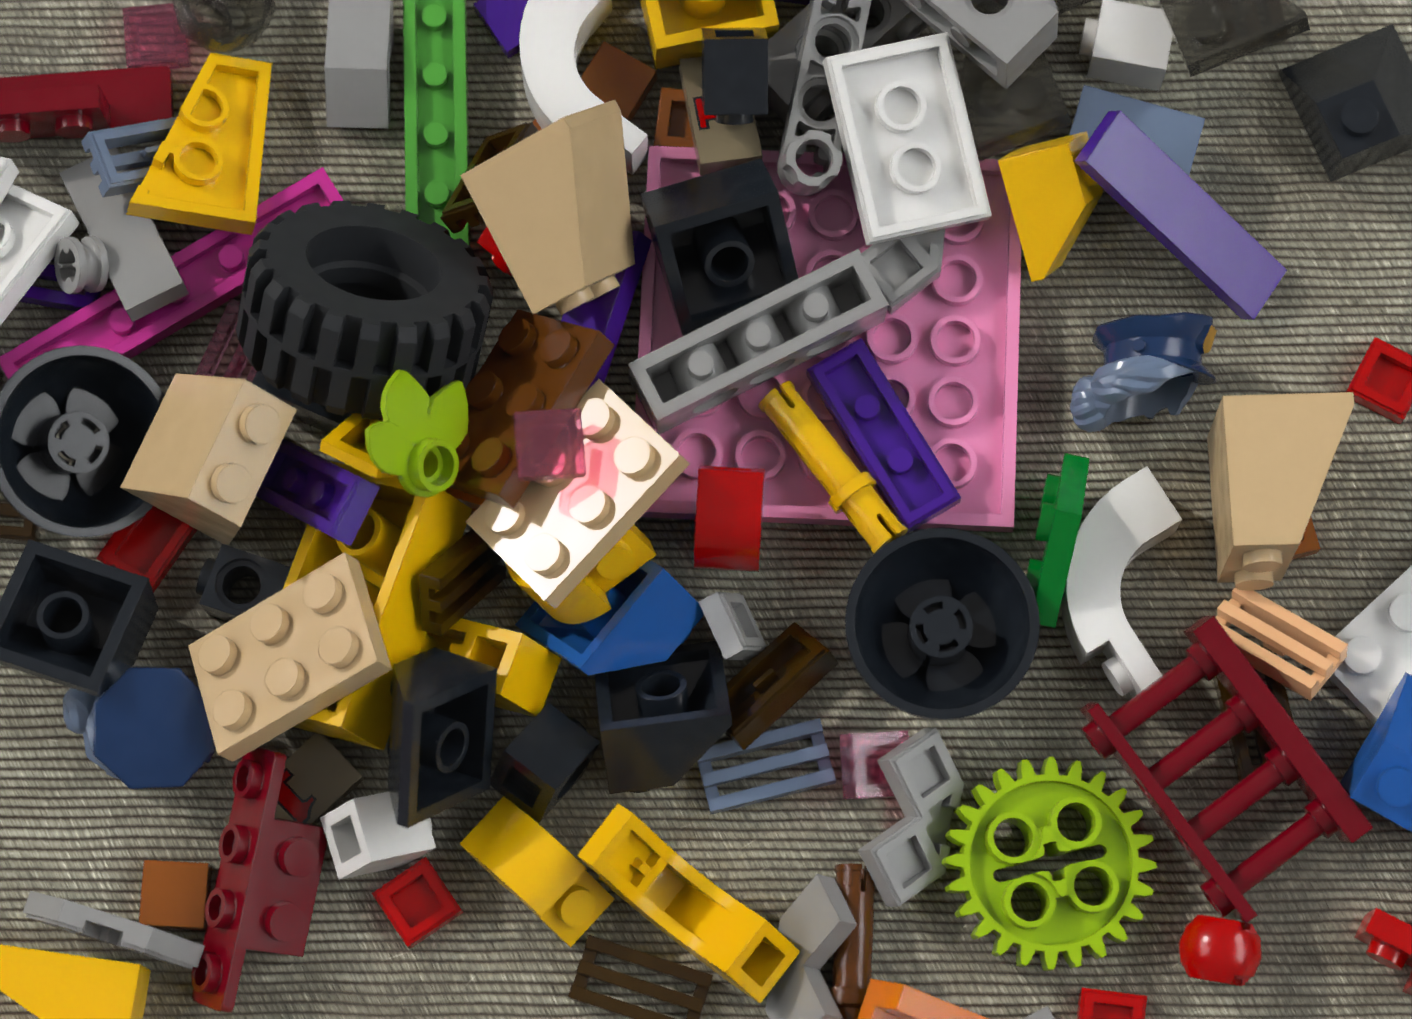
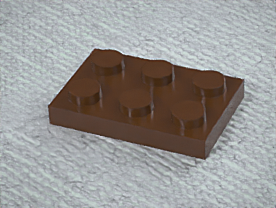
M517 309L511 321L502 329L496 345L481 369L466 387L469 419L468 430L461 444L455 449L459 458V469L457 477L450 488L514 509L615 345L598 330Z

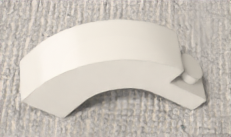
M528 0L520 28V60L525 94L530 109L542 129L565 116L604 103L582 81L577 70V62L585 43L613 11L612 0ZM622 116L626 170L633 175L648 157V135Z
M1148 466L1113 487L1097 502L1085 518L1077 534L1061 602L1066 634L1080 664L1082 665L1103 652L1108 660L1102 663V668L1109 682L1119 695L1124 696L1130 693L1132 698L1160 678L1162 674L1131 628L1123 612L1120 596L1123 572L1137 556L1173 535L1182 521L1181 516Z

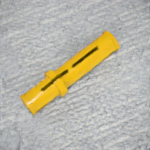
M786 381L780 384L779 388L782 391L780 394L776 388L771 390L758 404L759 409L765 412L831 496L828 504L836 514L843 512L871 547L873 554L884 547L886 543L888 544L896 538L905 535L908 531L906 526L900 523L874 490L875 479L869 472L861 473L795 390L793 383Z

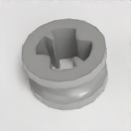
M86 236L79 241L75 237H64L59 241L55 251L54 267L60 288L68 294H77L83 288L90 293L102 291L109 275V261L106 248L101 239L96 236Z

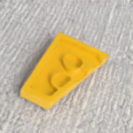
M210 52L185 98L172 128L153 157L152 164L141 185H138L134 192L126 215L252 235L257 217L272 63Z

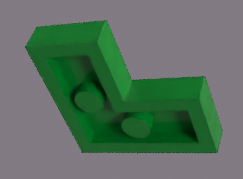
M1064 453L1059 476L1047 473L1035 540L1046 542L1042 560L1030 558L1026 572L1037 600L1040 625L1053 628L1056 627L1082 517L1090 460L1087 457Z

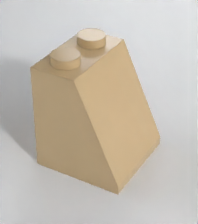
M616 100L565 116L460 175L532 314L556 305L560 315H563L584 303L591 302L619 287L620 284L615 274L635 264L622 115Z
M176 373L120 488L222 544L229 545L241 528L297 409L245 379Z
M1353 392L1222 396L1207 436L1217 583L1235 582V588L1251 591L1270 588L1274 585V581L1282 580L1300 545L1354 407Z

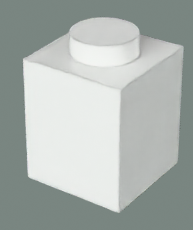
M1102 0L1098 19L1086 17L1080 43L1079 54L1090 56L1087 78L1160 91L1167 69L1177 12L1116 0Z
M389 792L353 798L320 818L339 880L402 867L436 848L432 836L430 818L409 828L397 825Z

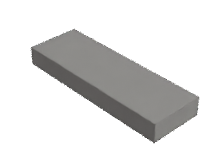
M117 148L108 149L110 155L120 154ZM90 157L59 174L89 236L99 237L104 243L109 261V277L128 316L133 322L188 295L189 292L153 219L126 215L134 192L102 198L98 187L102 179L100 174H93L90 167L93 157ZM128 169L117 171V173L127 172Z

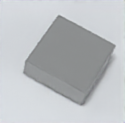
M715 592L699 601L700 607L725 660L748 661L765 649L764 639L743 595H740V593Z

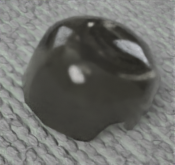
M172 0L178 26L184 36L205 50L218 54H231L255 43L268 27L276 9L275 0Z

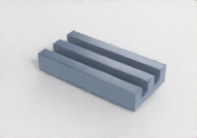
M177 117L87 132L81 143L85 153H92L93 160L90 163L93 174H100L102 179L98 186L102 198L135 192L138 185H141L149 168L117 173V171L151 165L160 145L117 155H110L108 149L166 139Z
M820 718L766 731L745 750L741 749L734 740L714 744L697 761L711 815L836 783ZM811 738L812 747L716 771L712 769L711 762ZM812 761H816L818 765V772L719 796L717 785Z

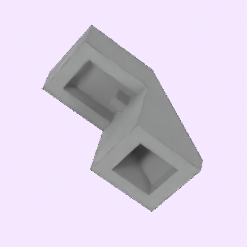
M329 0L324 65L327 127L389 128L391 122L389 60L394 48L393 0Z

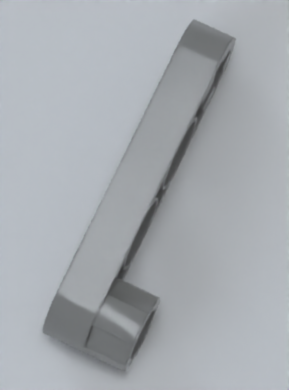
M810 0L777 161V174L781 183L788 191L799 196H811L821 192L838 175L842 166V142L835 115L827 121H815L805 113L803 108V97L808 90L823 88L829 91L823 66L825 58L818 53L815 46L816 34L819 30L826 27H834L846 35L849 42L848 52L861 50L871 0H845L843 14L855 13V21L840 13H820L821 6L831 11L836 4V0ZM796 127L806 133L802 136H796ZM807 145H815L814 163L823 166V172H816L812 177L804 174L796 163V159H799L804 154Z

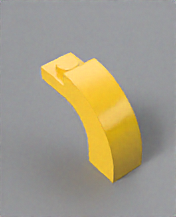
M620 804L615 806L577 855L600 876L599 879L648 921L722 978L760 1004L800 953L765 918L734 899L707 879L671 849L634 813Z

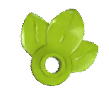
M397 370L386 383L381 395L380 409L383 421L371 424L365 430L367 451L374 465L381 472L397 475L400 484L408 493L420 497H431L449 488L457 477L459 458L455 449L465 438L469 421L466 392L461 381H453L429 397L424 388L411 374L405 370Z

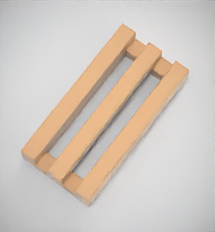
M1234 588L1229 602L1224 599L1217 608V616L1215 618L1251 666L1310 701L1347 657V643L1254 590L1247 591ZM1231 624L1261 640L1263 646L1280 656L1287 655L1313 670L1314 673L1312 675L1306 673L1228 627Z

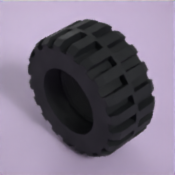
M333 201L330 206L322 207L318 203L302 205L296 213L288 210L278 215L272 222H269L253 239V245L249 249L237 316L236 332L238 341L256 371L262 370V374L269 384L277 390L286 388L291 392L292 398L308 406L311 402L326 406V412L344 416V411L361 414L362 419L380 420L382 417L380 409L382 392L390 377L397 370H405L411 374L424 388L429 397L453 381H461L466 390L469 382L475 377L493 301V287L489 281L490 277L479 257H475L472 248L461 238L454 240L450 236L449 230L436 222L428 224L419 220V215L405 210H402L401 213L384 209L385 205L367 202L366 206L352 205L350 201Z

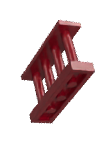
M1203 616L1183 631L1192 643L1185 650L1188 657L1109 716L1099 703L1089 702L1080 709L1089 722L1081 728V731L1104 760L1113 754L1206 877L1207 881L1200 885L1199 888L1219 915L1224 918L1232 912L1237 919L1248 923L1257 914L1243 895L1320 836L1323 835L1326 839H1329L1335 834L1339 840L1354 843L1371 830L1373 826L1350 798L1214 616ZM1217 676L1232 696L1224 703L1227 709L1147 769L1124 737L1203 677L1210 681ZM1256 729L1271 748L1264 755L1266 762L1187 821L1165 793L1164 789L1242 730L1249 734ZM1296 782L1311 801L1303 807L1306 814L1226 874L1203 842L1281 783L1290 786Z

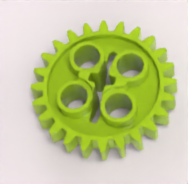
M1048 757L1043 761L1040 775H1036L1028 759H1024L1017 763V781L1015 782L1002 768L992 774L997 792L994 793L981 784L975 786L971 792L980 807L976 809L971 806L961 805L955 811L957 816L968 825L966 830H950L945 835L947 840L961 847L960 854H954L942 859L943 866L960 871V879L944 887L946 893H964L967 899L954 913L956 918L975 914L979 922L974 927L970 937L975 940L990 932L994 934L996 939L993 944L992 955L995 957L1002 955L1011 945L1017 947V967L1027 966L1034 953H1039L1043 971L1054 970L1058 954L1061 952L1071 969L1080 967L1082 965L1081 947L1083 946L1095 959L1103 958L1107 954L1102 936L1105 935L1118 944L1125 942L1128 937L1119 921L1121 919L1130 922L1141 921L1144 915L1131 901L1133 898L1152 896L1154 892L1148 885L1138 881L1139 874L1157 868L1156 862L1139 858L1138 853L1139 848L1148 845L1154 840L1153 836L1148 834L1134 835L1131 828L1143 816L1142 810H1134L1123 814L1119 806L1128 791L1122 788L1108 796L1103 793L1102 789L1106 779V773L1103 771L1094 775L1088 782L1082 781L1081 761H1074L1069 765L1064 775H1059L1055 757ZM1062 808H1072L1083 815L1086 821V833L1081 841L1068 840L1060 833L1057 818ZM1000 823H1010L1021 830L1024 836V848L1018 857L1004 855L998 850L994 841V833ZM1093 846H1101L1104 849V855L1101 858L1069 864L1053 872L1054 881L1049 871H1040L1004 882H997L993 877L996 870L1028 864L1041 858L1045 854L1044 847L1049 857L1065 855ZM1080 871L1094 873L1103 885L1102 898L1095 906L1083 903L1074 891V881ZM1017 886L1029 887L1039 896L1041 910L1034 921L1020 919L1011 907V896Z

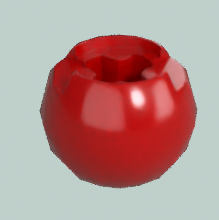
M1197 915L1186 925L1178 943L1180 963L1188 977L1243 986L1250 978L1255 976L1262 960L1261 938L1251 923Z

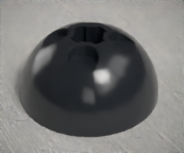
M83 345L67 346L45 352L20 367L0 390V492L21 516L34 525L56 534L71 537H96L116 532L131 525L144 516L153 505L120 487L165 396L156 381L138 364L117 352L105 348ZM65 422L67 428L61 432L59 438H56L59 430L64 427L62 423ZM59 452H61L66 458L73 460L71 466L69 465V461L63 459L58 454Z
M929 528L918 530L886 544L867 561L859 572L849 593L846 605L845 633L851 658L862 679L873 692L889 705L902 712L924 719L956 720L966 718L998 704L1011 693L1025 676L1034 658L1039 640L1040 620L1038 604L1033 588L1024 571L1006 551L995 543L977 534L959 529ZM916 627H923V634L927 642L923 640L921 630H916ZM953 641L958 645L957 647L952 645L949 648L940 649L939 651V646H947L951 644Z

